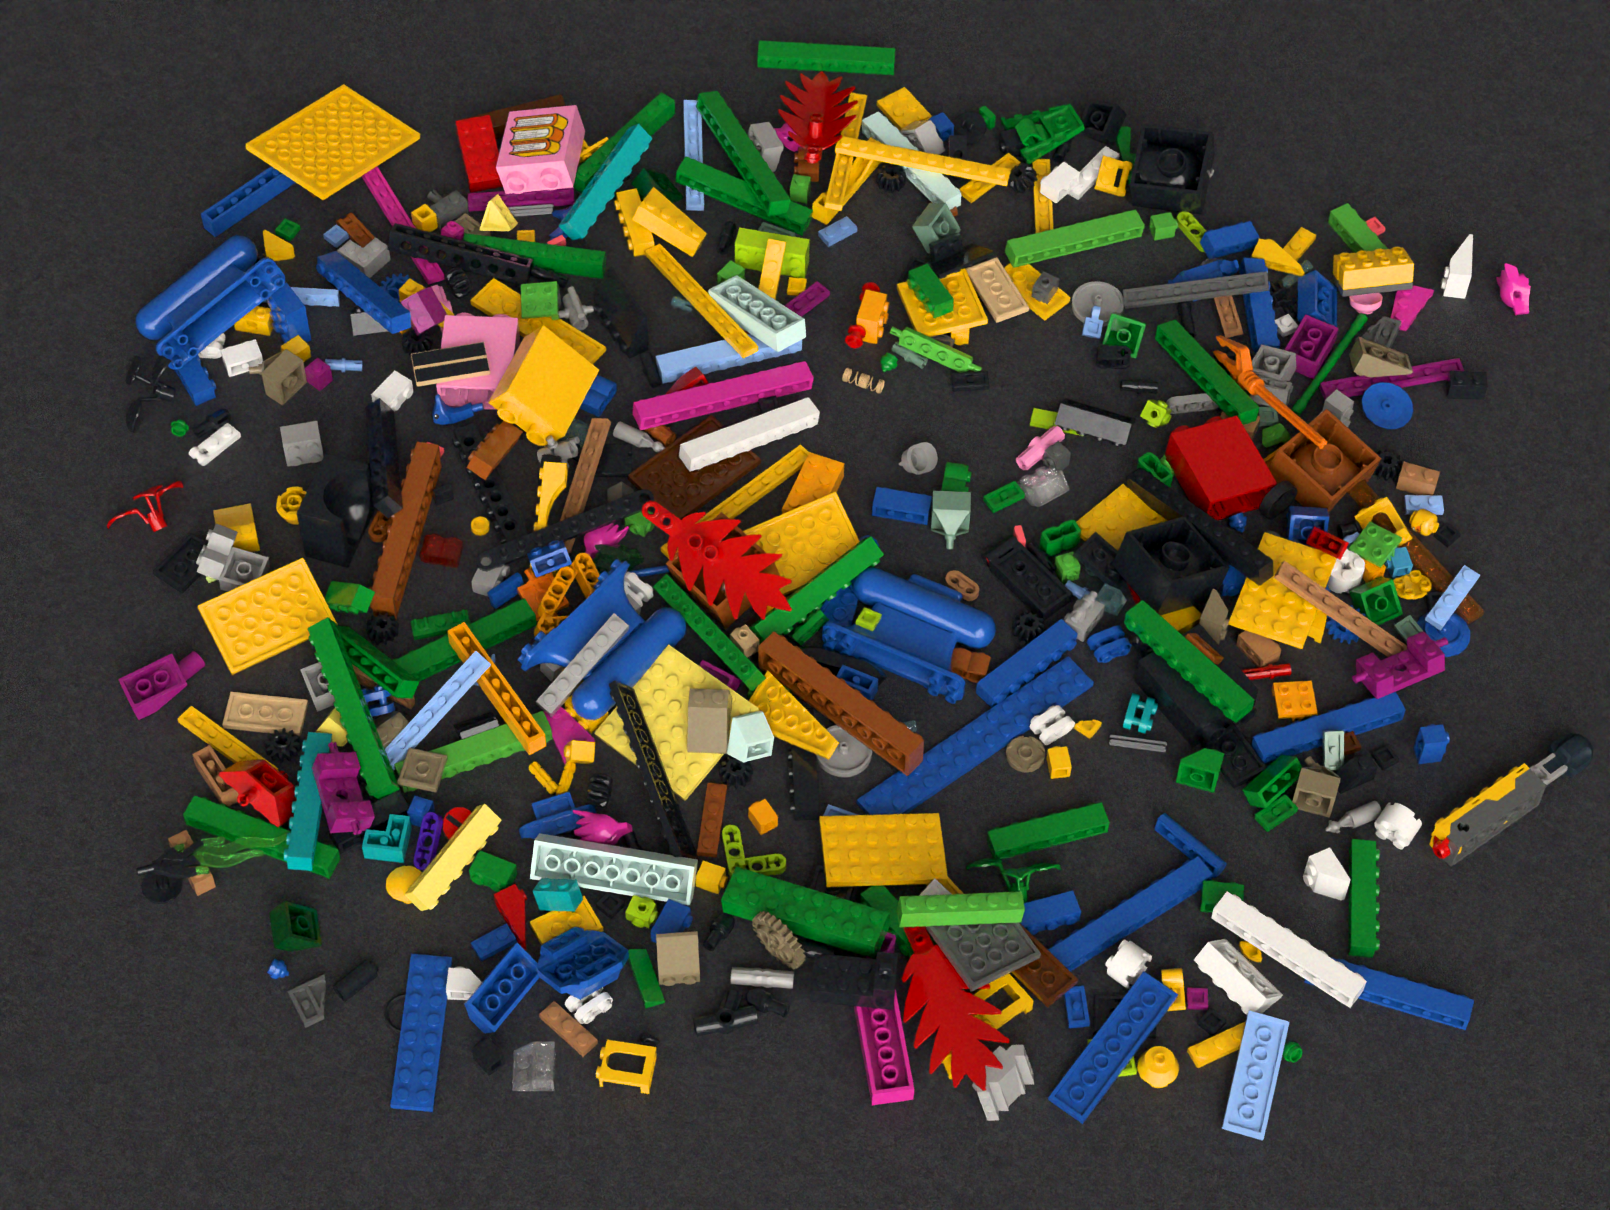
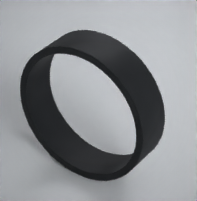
M1287 480L1278 483L1263 498L1259 511L1268 519L1278 517L1294 501L1297 495V488ZM1282 494H1284L1283 497L1272 507V505L1275 503V501H1276Z

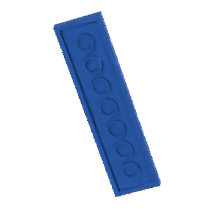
M411 954L391 1108L433 1112L447 1006L446 985L448 969L452 967V957Z
M1143 971L1050 1094L1048 1100L1083 1124L1177 999L1178 994Z

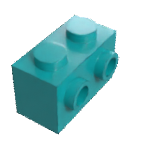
M541 878L533 889L539 910L575 912L583 900L576 879Z

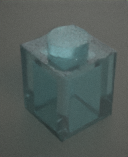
M1108 584L1103 585L1095 598L1096 601L1105 605L1104 611L1115 616L1119 614L1127 601L1121 590Z

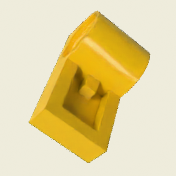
M1182 968L1161 970L1162 984L1178 994L1177 999L1168 1011L1186 1010Z

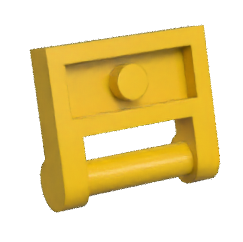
M1103 156L1094 189L1124 197L1126 195L1125 188L1129 172L1132 170L1133 163ZM1118 168L1123 169L1119 187H1114Z

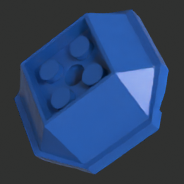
M573 927L541 945L537 972L542 980L560 994L567 993L581 1000L617 980L621 969L629 958V953L625 947L604 932Z

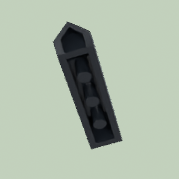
M807 646L800 648L804 654L813 657L818 664L828 668L835 676H837L842 665L878 678V686L887 678L886 674L878 666L865 659L859 660L853 656H845L832 650H825L823 647Z

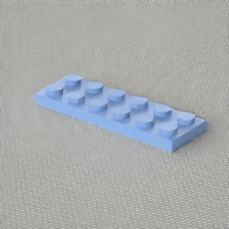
M1248 1011L1221 1129L1259 1140L1264 1139L1289 1021Z

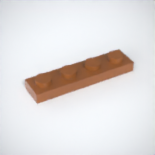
M707 783L697 856L717 858L727 794L726 784Z

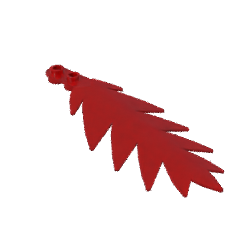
M820 71L813 80L800 73L801 82L806 92L785 81L788 89L800 103L780 95L781 100L796 116L781 109H778V112L796 133L788 131L789 136L802 148H805L804 159L808 163L820 161L822 150L839 141L842 135H836L856 118V115L838 119L858 103L857 100L836 106L855 89V86L834 93L843 77L840 76L829 82L828 77L823 71Z
M647 501L643 504V516L670 535L667 543L670 561H673L678 548L682 575L689 591L692 590L703 566V578L709 606L713 605L724 581L729 607L734 619L738 618L745 593L754 611L762 620H765L767 605L780 610L792 611L788 601L779 590L791 584L792 581L780 575L759 573L780 559L782 554L765 553L741 557L762 537L761 534L735 537L721 541L741 522L739 519H720L696 523L706 515V512L693 513L681 520L655 501ZM650 507L655 508V512L653 514L648 513V509ZM665 518L670 519V523L668 525H665L663 523Z
M925 926L904 927L914 954L908 960L902 977V982H906L913 974L905 1002L903 1022L906 1023L927 1003L918 1026L914 1048H918L938 1029L931 1054L929 1073L933 1074L952 1050L951 1075L954 1088L958 1086L966 1074L974 1084L982 1089V1091H985L987 1079L985 1066L1003 1069V1066L997 1057L979 1040L1009 1043L1010 1040L995 1028L972 1015H1001L1002 1012L981 998L961 990L969 988L940 947L933 945ZM986 984L978 989H990L991 987L989 984Z

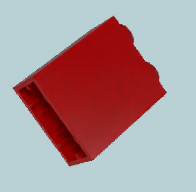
M1237 415L1226 419L1216 416L1207 420L1204 425L1193 428L1183 425L1174 429L1170 434L1165 452L1167 462L1173 468L1174 474L1189 501L1215 520L1259 509L1263 498L1277 485L1276 480Z

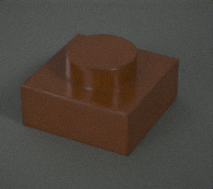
M1354 732L1344 733V756L1360 751L1361 745Z

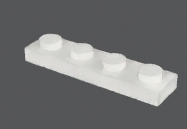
M1105 146L1080 171L1079 184L1068 194L1079 200L1096 183L1102 157L1107 156L1118 160L1120 154Z

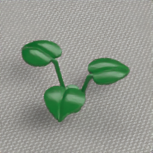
M995 858L981 859L966 866V870L971 867H987L992 865L999 867L1008 892H1022L1024 903L1028 902L1027 890H1029V881L1032 873L1051 868L1061 870V865L1038 863L1018 869L1004 870L1001 864L1002 860ZM1007 875L1016 878V882H1012V886L1010 885ZM1026 876V881L1024 885V882L1020 880H1022Z

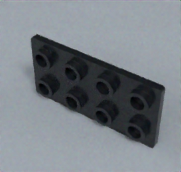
M954 233L930 243L931 261L922 265L928 264L936 276L942 279L947 277L948 274L961 271L962 268L973 266L976 262L987 260L988 257L995 254L993 250L974 243L963 247L961 234Z

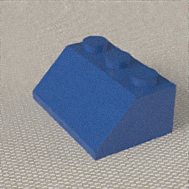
M1316 270L1299 277L1297 287V319L1299 323H1301L1306 314L1337 327V287Z

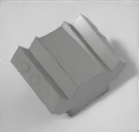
M1011 1045L1007 1050L999 1046L993 1054L1002 1064L1003 1069L985 1066L987 1075L985 1091H982L976 1084H972V1087L977 1091L987 1121L999 1120V1111H1009V1106L1021 1094H1025V1085L1034 1084L1033 1069L1031 1068L1024 1045Z

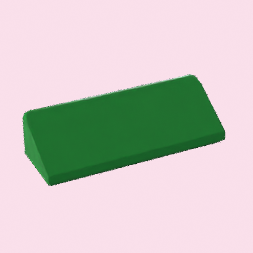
M629 949L628 961L645 1009L665 1003L647 950Z

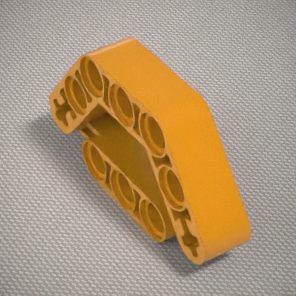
M587 553L577 554L570 567L566 566L559 569L538 606L537 613L541 618L534 629V636L540 631L547 635L568 617H553L574 578H576L586 599L596 590L594 586L599 581L598 577L600 574L592 558Z

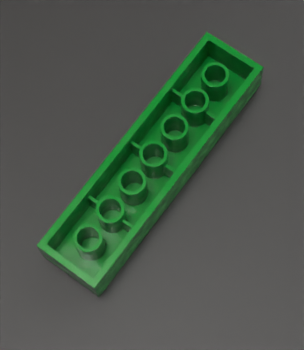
M737 866L721 898L724 913L752 921L759 912H769L777 920L780 919L782 924H786L789 930L793 932L792 934L876 959L877 952H879L890 927L889 912Z

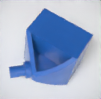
M1289 506V512L1286 515L1288 518L1286 539L1312 547L1306 544L1314 526L1328 533L1329 513L1327 508Z

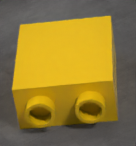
M543 325L523 338L488 403L498 410V416L508 423H515L523 429L529 441L545 447V445H548L546 441L548 436H552L556 441L565 436L599 369Z

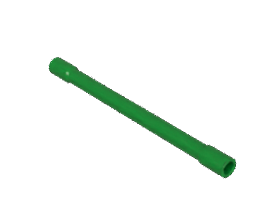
M1358 314L1347 333L1308 388L1291 408L1298 416L1304 411L1307 403L1319 388L1320 383L1324 381L1353 338L1367 322L1368 318L1365 314Z

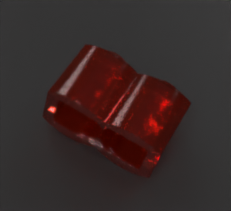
M438 534L426 535L420 552L421 561L428 564H440L445 567L458 568L463 552V541L455 537L443 538Z

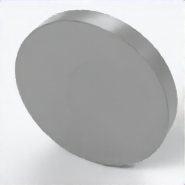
M1094 281L1085 283L1076 289L1072 297L1071 306L1074 315L1083 323L1085 317H1090L1093 306L1101 307L1099 320H1103V326H1108L1111 313H1123L1124 299L1121 292L1111 284Z
M838 725L827 728L826 730L839 744L830 759L816 754V760L820 767L827 773L837 777H851L864 771L871 761L872 750Z

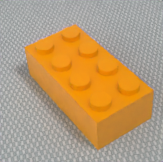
M809 452L785 501L782 514L837 492L844 478V463Z

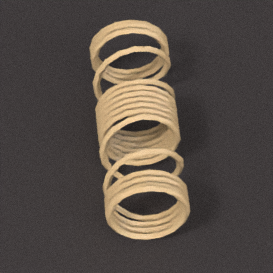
M845 369L842 377L843 381L849 382L852 369ZM857 371L853 379L856 386L866 389L870 385L871 389L873 376L869 383L870 375L862 373L857 385ZM879 379L875 387L876 393H881L884 387V380Z

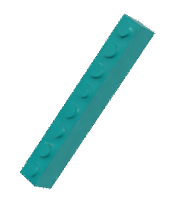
M639 124L631 126L626 130L558 225L572 241L579 238L583 239L588 234L587 230L597 221L596 217L605 210L606 203L615 196L614 192L622 186L623 179L632 172L631 168L641 159L640 155L649 148V143L653 138Z
M308 732L307 740H303L302 751L305 753L300 756V767H302V770H298L297 782L300 783L299 786H295V798L297 800L292 803L294 817H290L289 829L292 830L291 833H287L286 843L289 847L284 850V861H287L288 869L312 871L323 806L312 767L317 754L331 753L328 744L332 742V734Z

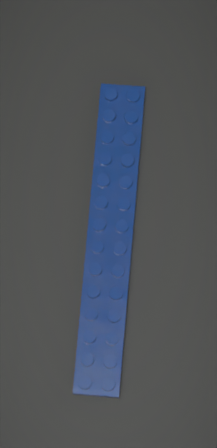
M1069 656L923 754V761L909 776L898 771L858 798L856 804L866 815L907 814L1001 750L1012 739L1030 730V721L1034 716H1040L1053 705H1060L1062 708L1093 687L1094 682Z

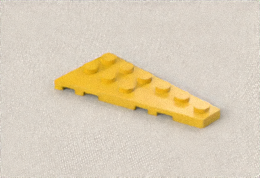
M767 670L764 675L766 679L756 688L749 702L764 712L773 736L821 757L830 759L839 742Z

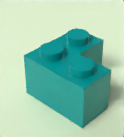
M390 814L386 831L366 829L362 844L364 858L404 863L412 830L410 816Z

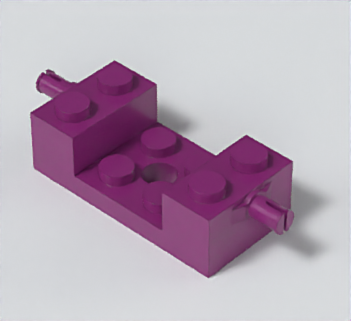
M1422 631L1408 637L1407 650L1381 661L1374 653L1356 659L1357 674L1353 675L1352 679L1355 684L1361 681L1376 699L1382 698L1445 671V654L1440 647L1448 645V640L1446 637L1434 641Z
M331 742L328 744L331 753L317 754L312 767L330 833L353 832L354 835L356 833L359 835L362 831L370 829L375 815L370 800L363 801L357 780V775L361 768L356 752H339L337 743ZM337 795H343L346 799H341Z

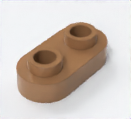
M953 570L947 573L945 577V585L962 593V598L966 601H973L978 597L979 586L977 583L960 571Z

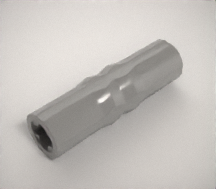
M732 967L731 984L793 989L794 971Z

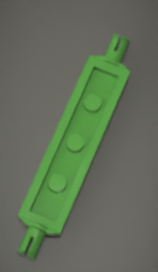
M895 327L891 328L890 334L899 337V345L960 373L968 372L969 370L980 372L982 367L972 363V356L909 327H905L903 331Z

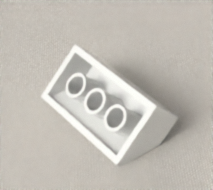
M1226 939L1208 942L1194 959L1198 964V968L1202 972L1207 973L1216 986L1223 988L1227 992L1228 998L1237 1002L1246 1015L1249 1010L1262 1014L1283 996Z

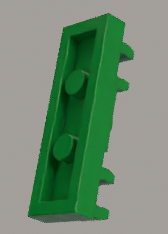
M464 609L458 612L453 611L410 621L414 640L448 634V630L463 622L466 625L470 624L468 611Z

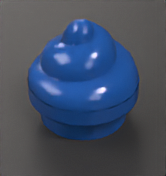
M1243 512L1229 517L1230 527L1235 528L1236 531L1244 532L1247 517L1244 516Z
M274 958L267 970L270 977L278 979L279 977L289 976V971L284 961Z

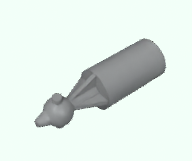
M621 421L617 423L614 429V437L636 447H652L655 452H661L665 449L660 441L654 442L646 432Z
M1372 801L1347 811L1338 822L1329 820L1325 831L1339 833L1340 827H1351L1354 829L1379 817L1382 812L1381 807L1377 801Z

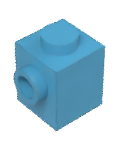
M1396 547L1394 557L1391 556V561L1386 560L1384 563L1392 579L1410 574L1413 564L1407 547Z

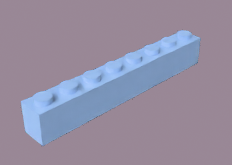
M747 334L758 345V351L745 358H742L726 340H721L656 356V365L662 384L671 383L678 380L694 367H697L703 374H708L772 357L802 351V340L777 352L753 335Z

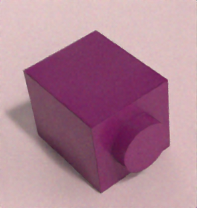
M318 357L304 368L307 382L319 391L333 381L331 367Z

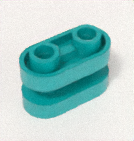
M1132 693L1123 728L1130 730L1132 724L1139 726L1138 732L1146 734V731H1151L1153 720L1150 719L1151 714H1156L1158 704L1155 703V699L1150 697L1147 698L1146 702L1139 701L1140 695ZM1137 708L1144 710L1142 718L1134 717Z

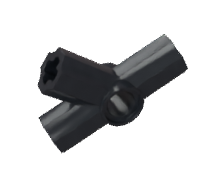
M732 989L725 991L717 1013L693 1018L695 1034L697 1037L717 1032L728 1034L735 1028L758 1024L754 1005L739 1008L743 997L742 994ZM727 1019L729 1022H722L721 1020Z

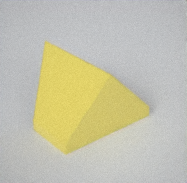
M498 194L488 202L479 231H510L518 224Z
M334 708L315 733L332 734V742H336L337 746L343 747L348 742L346 738L347 730L340 722L341 714Z

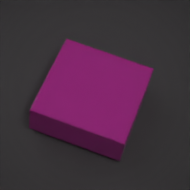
M1187 987V1009L1208 1010V988Z

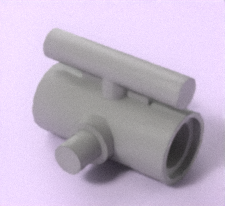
M572 286L567 289L568 294L562 298L565 308L559 311V317L569 318L571 326L581 331L588 326L587 313L594 312L592 305L586 306L581 304L579 296Z
M548 436L546 438L548 445L540 448L537 452L539 462L541 463L542 455L551 454L560 456L562 463H567L569 468L567 460L578 455L576 444L580 442L579 437L576 436L557 442L552 436Z

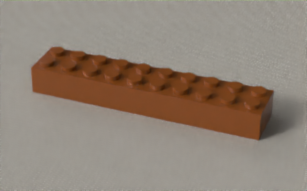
M417 442L415 449L412 448L411 462L406 466L407 476L406 479L403 478L401 483L403 509L392 515V524H389L387 529L388 538L383 542V554L379 555L378 571H374L373 574L374 584L373 587L370 586L369 588L375 592L370 608L373 609V615L376 617L379 612L382 615L388 612L389 616H394L397 619L432 502L433 489L436 488L442 468L440 449L437 444Z
M773 632L758 646L759 668L765 673L768 670L783 686L906 776H909L921 764L924 751L923 738L918 733L909 730L903 722H898L888 711L880 709L874 701L862 696L859 690L851 688L845 680L833 675L828 668L822 667L813 657L804 654L798 646H793L782 635Z

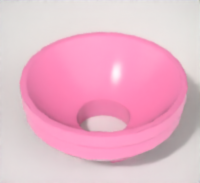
M1380 293L1350 296L1349 301L1350 305L1358 313L1371 314L1382 305L1383 297Z

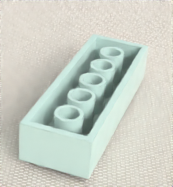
M737 275L709 289V295L742 329L777 352L806 337L804 318Z

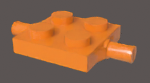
M528 568L524 573L529 581L518 587L517 592L521 599H526L536 615V621L541 618L537 613L538 606L554 580V576L550 572L536 578L532 569ZM565 596L553 617L558 616V611L569 606Z

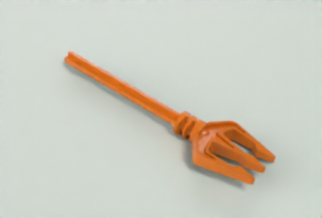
M1216 336L1222 347L1227 346L1236 354L1235 361L1230 359L1224 352L1213 351L1218 361L1222 362L1232 375L1233 380L1251 395H1259L1308 439L1322 449L1327 444V440L1266 389L1264 381L1253 372L1249 348L1224 336Z

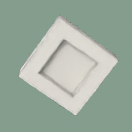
M1289 314L1275 320L1278 332L1282 337L1294 333L1298 328L1297 323Z

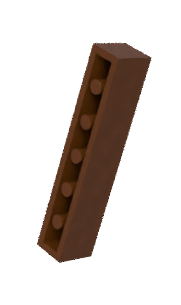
M560 94L464 119L490 115L495 139L504 136L509 112L566 106Z

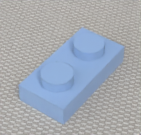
M1442 495L1404 496L1405 515H1412L1415 510L1418 511L1419 509H1426L1436 515H1443L1444 513Z

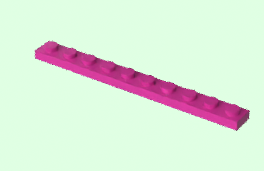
M378 167L361 176L392 227L394 223L415 228ZM411 257L428 285L444 280V273L438 263Z

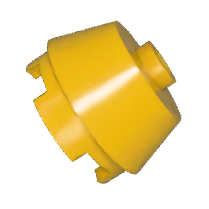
M289 487L286 492L277 498V512L285 521L293 525L299 524L297 511L307 493L301 487Z
M1155 1046L1145 1051L1139 1057L1137 1069L1141 1079L1151 1084V1087L1163 1088L1176 1079L1179 1073V1064L1174 1054L1168 1048Z

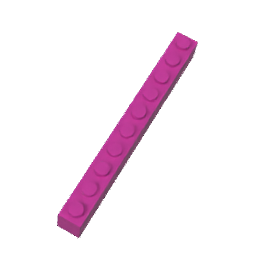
M806 361L793 363L733 379L692 387L687 390L658 395L645 400L642 399L634 402L633 416L639 429L644 430L756 403L761 398L781 397L812 389L814 377Z

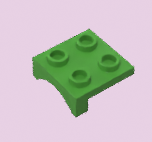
M557 281L521 284L522 319L551 317L552 320L560 319L558 308L559 286Z
M1369 522L1349 547V551L1358 554L1361 558L1381 568L1386 560L1391 561V556L1394 557L1395 549L1402 541V537Z

